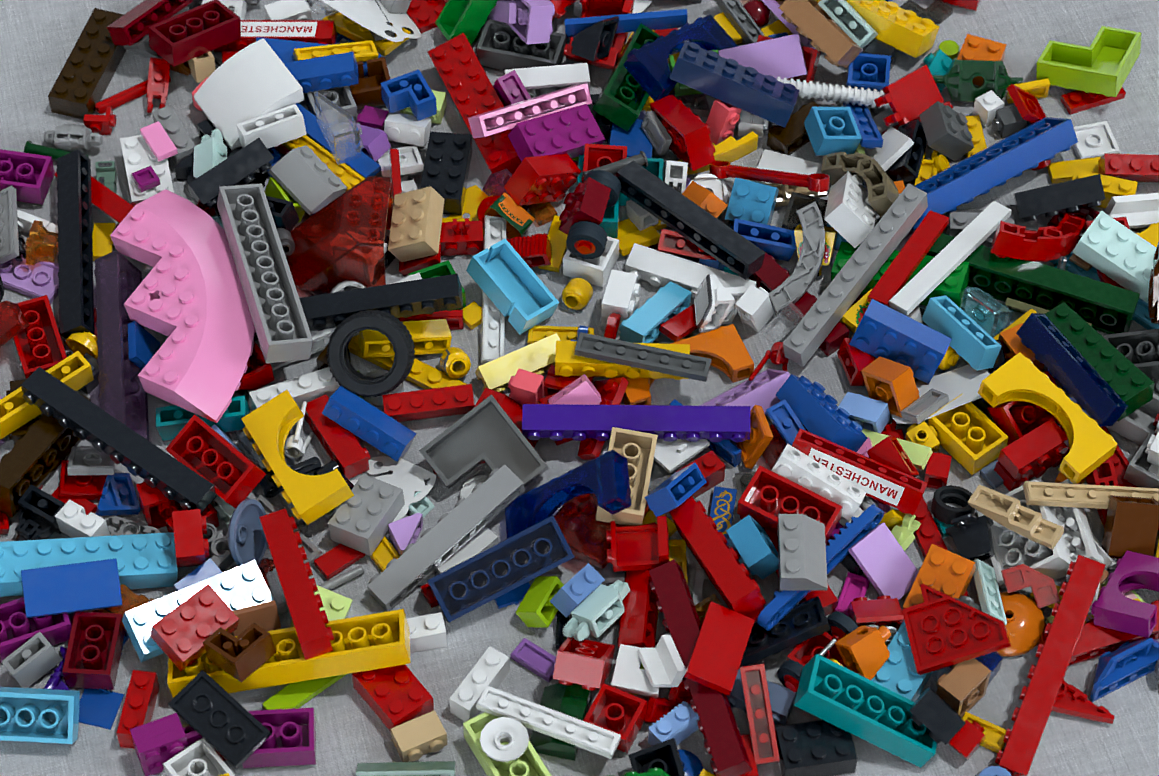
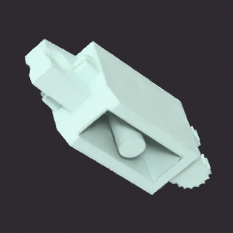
M218 129L212 131L211 137L208 134L204 135L201 143L194 147L193 177L196 179L227 159V147L223 143V135Z
M617 580L609 586L600 584L571 612L572 618L563 628L564 636L569 638L574 636L573 638L577 641H582L589 635L598 638L625 612L622 600L630 591L628 583Z

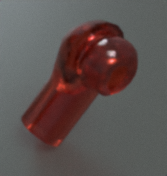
M264 558L260 560L258 567L270 589L267 574L275 569V565L272 559Z

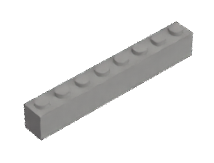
M505 464L500 469H494L483 484H477L466 499H460L449 514H443L432 529H426L415 544H409L398 559H392L380 575H374L367 585L369 594L386 611L392 610L525 491L524 483Z

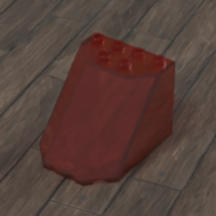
M369 176L291 231L295 250L286 259L294 284L299 290L332 291L334 287L344 281H356L366 288L386 285L384 239L385 230H390L393 212L391 177Z

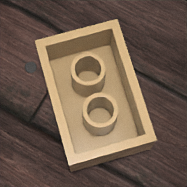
M431 186L394 196L388 250L401 262L436 255L439 252L444 198Z

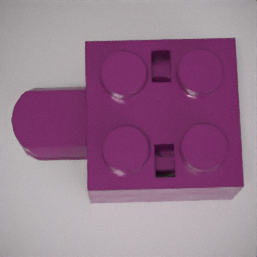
M177 712L130 729L136 755L145 776L161 773L164 770L163 763L202 738L189 725L182 727Z

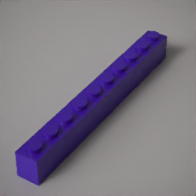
M523 404L522 434L529 440L550 438L551 440L559 441L563 438H572L576 441H583L586 438H595L598 441H606L611 437L612 427L656 434L658 435L657 439H663L668 442H673L677 439H686L689 442H697L700 439H709L711 442H720L722 440L744 442L745 440H750V406Z

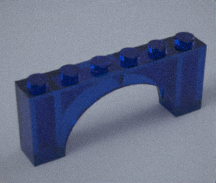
M711 14L704 18L699 17L691 24L686 23L681 29H674L667 36L664 37L662 35L654 42H647L640 49L637 50L635 48L628 53V59L623 66L654 101L668 96L677 84L676 81L669 79L671 72L668 65V57L674 53L681 52L685 41L696 43L700 48L707 51H719L738 47Z
M614 450L608 451L517 497L505 508L507 538L552 516L564 503L582 494H595L598 506L612 515L630 507L631 495L627 458Z

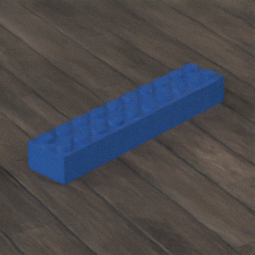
M1045 117L915 185V187L927 193L928 208L911 230L917 229L930 210L941 215L953 212L957 209V206L972 202L974 197L989 193L991 188L1006 184V180L1021 176L1023 171L1038 167L1042 161L1053 159L1055 154L1070 150L1071 146L1078 142L1072 120Z

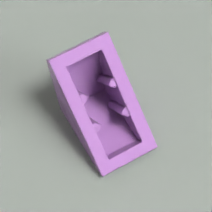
M416 513L388 524L389 537L400 556L409 544L416 543L423 528V515L421 513Z

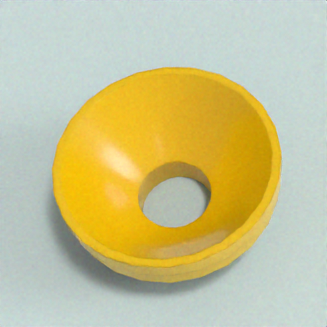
M84 331L83 333H73L66 339L67 346L74 353L79 351L83 357L85 353H88L99 361L103 359L102 342L94 334Z

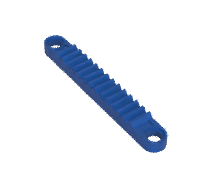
M874 504L869 506L858 518L852 517L851 523L846 522L845 529L840 528L839 534H834L833 540H828L826 545L827 574L850 553L848 551L850 547L878 526L884 515L883 510ZM811 590L775 591L774 599L759 614L757 624L767 631L771 630Z

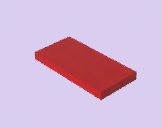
M711 601L703 619L684 677L729 696L755 620Z

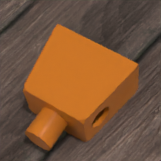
M863 625L838 640L835 645L846 668L872 680L890 656L885 642L891 637V632L885 626L877 629Z

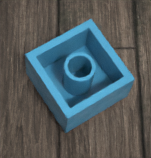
M812 107L804 121V126L815 155H828L838 152L854 154L862 140L850 107Z
M735 177L725 219L731 222L734 219L770 225L779 189Z
M750 515L726 530L730 537L727 539L729 545L734 551L737 550L741 556L739 557L740 563H743L753 576L757 575L763 580L779 569L777 549L765 529Z

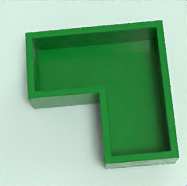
M448 0L435 24L448 41L464 33L471 45L475 42L481 27L485 25L491 10L495 8L497 0Z

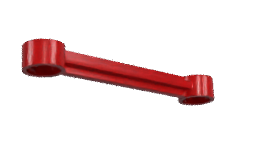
M715 161L709 164V174L718 177L717 179L736 177L746 180L807 187L808 190L814 192L829 190L830 176L827 174L815 173L806 175L731 165L727 161Z

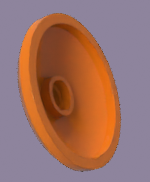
M1000 592L1005 615L1010 614L1013 616L1012 618H1006V628L1011 647L992 653L1006 657L1025 654L1039 643L1044 633L1045 621L1040 608L1038 609L1036 602L1024 594Z

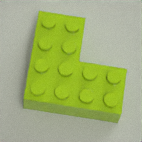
M1101 26L1090 47L1050 40L1037 61L1036 80L1048 78L1050 86L1116 97L1141 53V32Z

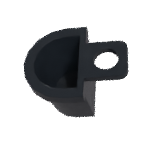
M967 514L951 520L953 526L945 530L946 534L952 537L960 556L971 561L975 558L985 561L994 556L991 526L994 523L992 519L985 515L977 518L973 514Z

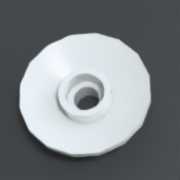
M507 717L490 721L485 725L480 736V744L485 754L496 761L502 762L516 760L523 755L529 742V735L524 725L513 718ZM506 741V742H508L509 744H508V745H501V742Z

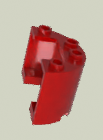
M580 0L579 3H582L580 18L633 13L635 0ZM629 32L615 33L612 47L606 58L593 62L571 54L573 49L571 44L574 37H571L569 44L565 45L563 56H566L568 60L613 70L626 44Z

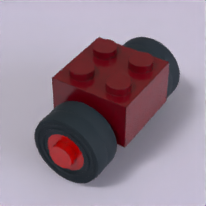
M603 170L590 171L585 175L583 183L580 182L575 191L568 193L564 200L565 209L559 217L561 221L559 230L568 235L566 240L568 250L580 258L595 259L600 257L605 250L607 233L599 225L603 221L606 208L616 204L621 191L620 180L610 172Z

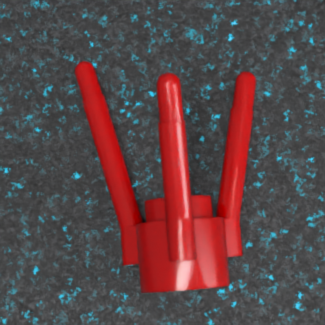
M775 342L771 350L766 351L765 356L748 378L749 381L756 377L768 359L773 364H782V371H787L789 359L785 357L783 342Z

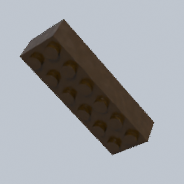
M94 8L48 95L52 113L84 120L85 114L94 115L96 111L95 104L101 101L126 52L123 45H114L107 26L124 14Z
M42 414L41 418L29 427L24 437L16 441L13 449L8 454L6 453L0 461V512L13 517L21 507L18 504V500L32 484L39 488L62 463V460L70 454L72 447L79 444L81 439L76 436L74 431L69 428H63L52 416L48 417Z

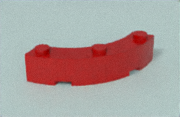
M1065 213L1057 227H1039L1037 231L1025 230L1026 226L1000 221L992 241L991 253L1000 258L1009 257L1042 262L1059 259L1061 256L1065 257L1076 246L1084 227L1085 219Z

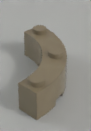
M845 152L824 155L821 172L830 176L829 182L832 186L848 171L852 175H857L862 180V185L868 188V203L882 218L898 198L899 193L895 183L879 163L873 158L855 152V155L846 154Z

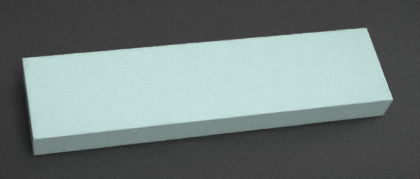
M975 558L973 562H975L976 570L973 576L981 610L1007 625L994 568Z

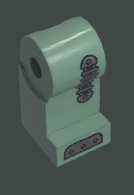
M115 161L95 162L96 180L114 193H117Z

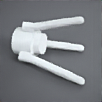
M306 401L303 402L301 411L304 416L307 406ZM304 417L298 421L295 435H290L285 441L284 454L292 459L304 456L305 450L314 435L313 432H310L303 443L300 433Z

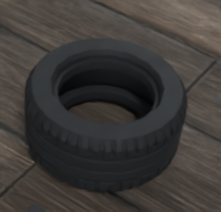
M379 310L360 311L342 321L335 328L327 345L328 367H330V372L333 378L335 377V381L340 386L342 385L352 393L362 397L382 396L396 389L407 378L415 359L414 342L403 322H400L398 318L390 315V313ZM366 329L375 330L384 334L389 339L395 355L394 363L388 373L378 377H369L362 375L354 369L348 357V345L355 333Z

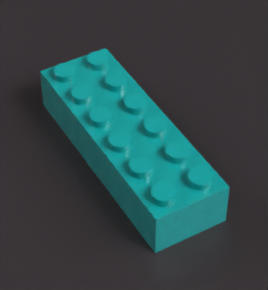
M816 654L803 667L794 706L920 768L936 753L937 743L928 735L930 730L924 724L919 727L910 718L912 713L909 711V708L914 704L913 701L819 654Z

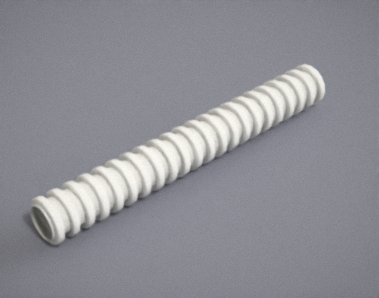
M786 77L784 79L776 78L777 81L784 84H792L796 89H799L798 96H801L802 99L807 97V99L813 98L817 100L818 98L820 101L826 99L827 102L833 100V103H836V101H839L841 104L842 102H845V104L852 103V105L857 103L858 106L865 104V107L871 105L874 108L876 106L874 100L884 95L883 90L877 92L876 89L870 91V88L864 90L863 87L858 89V87L851 88V86H848L846 88L845 85L839 87L838 84L832 86L831 83L826 85L824 82L819 84V82L813 83V81L808 83L806 80L800 82L799 79L793 81V78L787 80ZM889 103L877 107L879 109L884 107V109L890 108L892 110Z

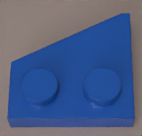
M130 473L107 475L96 515H138L141 508Z

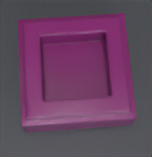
M151 166L132 173V179L141 193L161 185L159 177Z

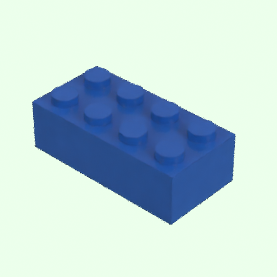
M872 299L849 345L875 358L883 357L909 366L914 373L913 377L929 384L952 338Z
M791 374L775 394L780 401L784 399L787 401L799 421L810 433L857 452L867 440L866 435L862 432L863 428L857 422L849 419L850 414L836 405L838 402L835 398L828 394L826 395L824 392L825 388L816 381L812 383L804 376L797 377Z

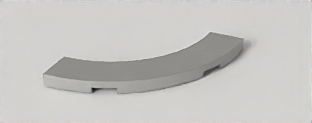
M816 201L796 211L802 225L803 249L797 262V267L791 276L776 289L769 292L770 301L777 314L788 309L805 294L820 270L825 252V229Z

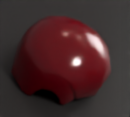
M749 0L743 5L759 28L769 23L771 12L762 0Z

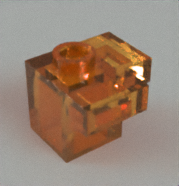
M34 220L29 231V237L26 239V264L35 265L43 261L54 263L58 254V233L48 231L42 221Z

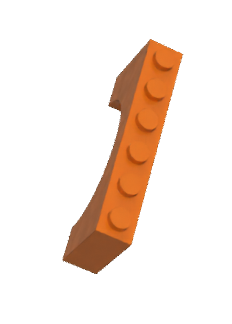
M734 324L721 326L715 330L706 333L702 332L696 336L670 343L690 344V355L711 359V366L724 372L731 379L732 383L749 378L754 371V362ZM624 377L629 381L622 398L624 404L651 405L649 390L655 379Z

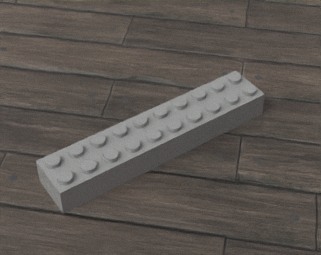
M262 183L219 187L218 211L266 364L310 359L313 339Z

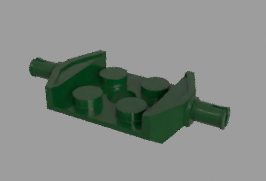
M953 59L944 76L932 75L936 84L946 85L952 101L975 102L977 97L990 90L1002 100L1009 85L1023 83L1017 82L1023 81V77L1008 76L1002 60ZM976 76L983 77V84L979 87H975L972 84Z

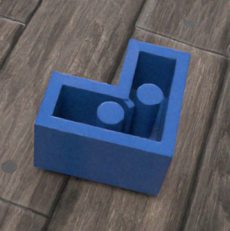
M419 69L381 83L382 100L390 114L407 107L411 108L418 121L437 114L436 97Z

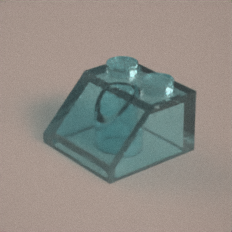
M967 287L964 290L961 309L992 338L998 335L1002 328H1007L1010 325L1013 312L1007 306L1002 305L992 298L990 294L985 293L979 288Z

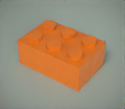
M931 544L905 600L903 609L924 602L921 584H925L952 598L960 599V596H964L975 573V562Z

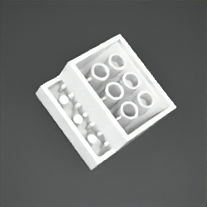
M263 38L240 50L219 66L194 95V100L214 127L221 131L223 139L233 150L241 147L236 124L299 103L304 100L301 85Z
M1067 479V480L1061 482V483L1073 484L1069 479ZM1023 485L1005 494L1018 499L1021 506L1041 513L1043 519L1063 526L1064 533L1054 549H1050L993 520L994 524L991 526L994 556L991 557L999 587L1006 588L1001 571L1021 564H1025L1056 580L1067 576V570L1071 561H1076L1078 555L1101 562L1084 508L1027 505ZM977 510L978 517L984 516V514Z

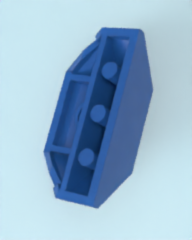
M1152 638L1137 639L1131 643H1123L1113 652L1108 651L1102 654L1098 659L1090 694L1091 702L1155 671V665L1159 660V641Z

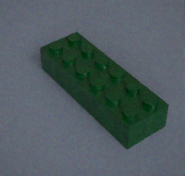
M640 23L629 38L592 109L618 127L628 131L640 115L675 45Z
M1061 303L1030 323L1029 330L1039 346L1045 349L1046 356L1118 422L1153 399L1154 382L1066 303Z

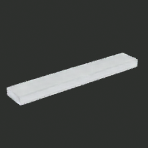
M487 685L476 704L478 710L500 718H513L521 722L524 727L612 759L621 739L620 734Z

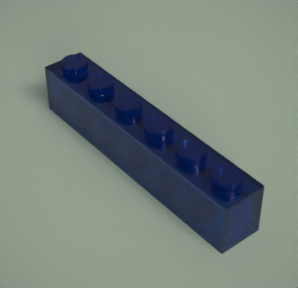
M1031 313L1016 332L1022 339V344L1033 351L1035 358L1049 369V374L1059 380L1063 385L1064 391L1072 395L1077 400L1076 403L1099 426H1113L1128 408V405L1045 314Z

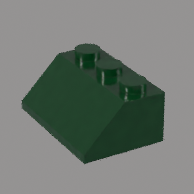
M556 683L544 688L540 705L583 721L591 702V690L582 688L580 684L563 685ZM533 730L530 742L537 753L575 761L578 746Z

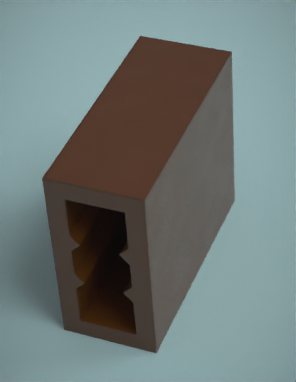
M1110 495L1101 546L1110 558L1122 559L1126 551L1153 556L1159 525V502L1152 498Z

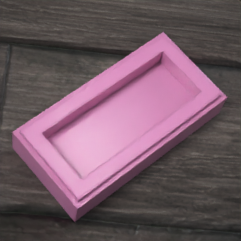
M159 121L140 129V134L158 161L178 154L176 146Z

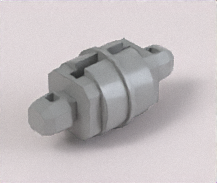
M62 124V126H56L55 131L44 132V141L54 143L55 147L61 150L72 152L78 149L84 152L85 150H90L91 146L101 145L103 143V136L98 133H92V130L86 128L85 125Z

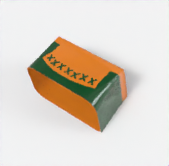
M505 192L484 213V215L503 217L506 220V236L509 239L517 236L522 237L535 220L525 209L517 206L514 200Z

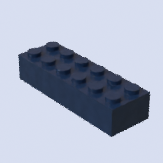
M686 41L669 78L784 128L792 114L800 91L792 84H784L777 81L771 75H763L752 67H744L733 59L723 58L715 51H707L700 48L696 43H688Z
M552 515L426 581L447 622H451L574 558V555Z

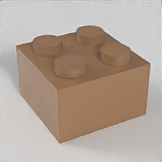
M975 658L954 664L947 675L944 673L938 679L935 693L963 718L965 712H969L985 696L991 670Z

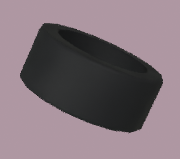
M953 485L938 488L934 492L931 504L933 516L943 523L952 525L951 520L967 514L974 515L975 509L968 505V500L972 493L967 489ZM945 503H954L962 506L963 508L951 507L946 505Z

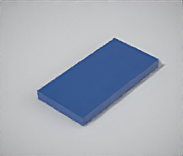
M117 558L21 570L26 618L122 606Z

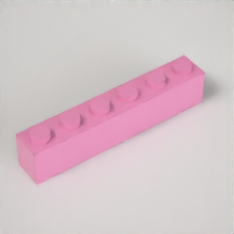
M587 83L578 84L469 117L468 121L473 138H481L512 129L517 123L584 104H592Z

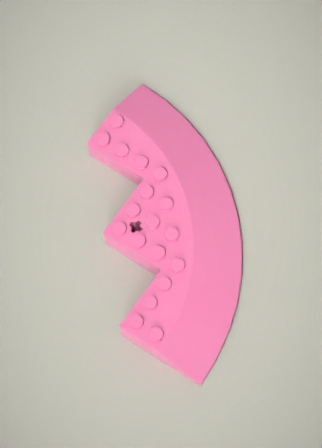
M165 189L136 204L110 235L118 253L154 267L124 303L130 320L168 336L167 340L138 374L144 392L218 423L231 404V398L234 392L238 391L241 385L240 380L247 371V362L249 356H252L253 339L256 330L225 230L204 210L189 200Z

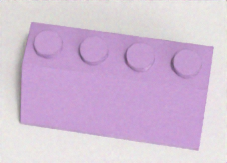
M767 369L757 374L752 381L746 380L699 406H750L751 411L754 405L762 406L765 413L766 409L780 402L775 394L789 378L790 374L788 371Z

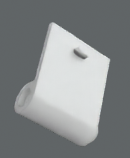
M657 439L654 460L668 473H671L710 446V442L706 439H700L697 442H689L686 439H677L673 442Z

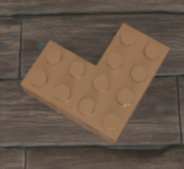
M785 0L779 7L783 12L781 16L787 22L797 26L795 28L796 31L803 37L811 39L810 44L816 50L826 53L824 57L832 65L847 68L863 51L818 5L816 0Z

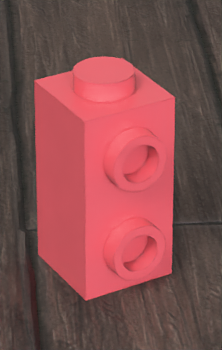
M719 99L714 100L706 121L711 130L709 137L712 143L717 145L733 136V130L740 119L742 109Z

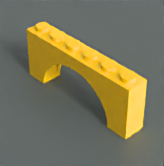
M1021 352L981 382L978 394L993 408L1009 401L1029 402L1047 410L1060 422L1068 437L1069 453L1063 458L1059 471L1073 484L1080 482L1114 454L1118 445L1114 438L1099 427L1094 419L1083 412L1077 403H1074L1067 397L1061 388H1058L1051 382L1049 377L1035 367L1033 362Z
M285 390L241 418L246 426L242 430L249 440L254 439L253 448L259 456L263 454L265 457L261 461L268 472L273 470L274 475L271 477L278 488L281 486L284 488L281 494L288 504L293 503L294 507L291 510L298 520L302 518L309 525L353 497L354 494L338 469L322 475H305L287 466L284 456L285 441L291 428L304 415L289 391Z

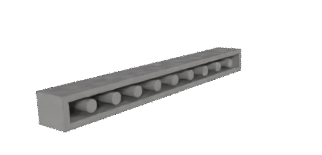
M911 184L905 187L785 340L783 349L786 358L804 367L928 208L926 192Z

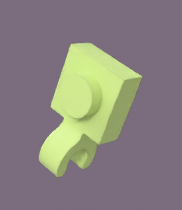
M911 514L904 516L901 527L896 525L891 531L904 551L916 538L913 533L921 525L919 521L914 520L916 516Z

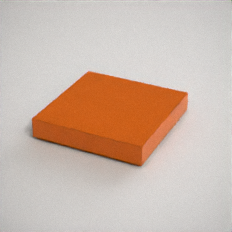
M754 405L750 411V440L736 442L737 447L742 450L741 457L745 468L750 469L754 467L773 439V434L763 408L759 405Z

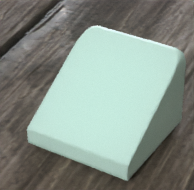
M425 496L422 500L411 503L407 513L410 515L421 513L424 518L435 506Z

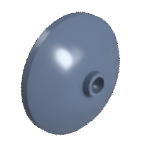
M246 499L236 507L227 529V542L230 554L238 566L253 560L258 565L263 559L267 548V540L259 518L266 515L262 504L254 499Z

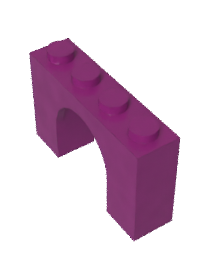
M1126 551L1123 558L1118 560L1114 573H1110L1107 585L1101 588L1098 600H1094L1092 604L1091 614L1094 615V625L1146 638L1150 637L1157 624V605L1133 600L1123 594L1134 589H1148L1159 592V558Z

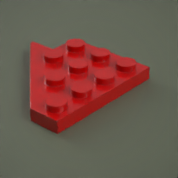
M925 584L920 585L924 602L902 609L916 670L919 675L1011 647L1007 628L1003 621Z

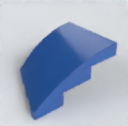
M636 119L628 131L610 121L611 131L607 145L627 146V157L638 155L640 151H644L647 158H652L653 145L641 128L643 120Z

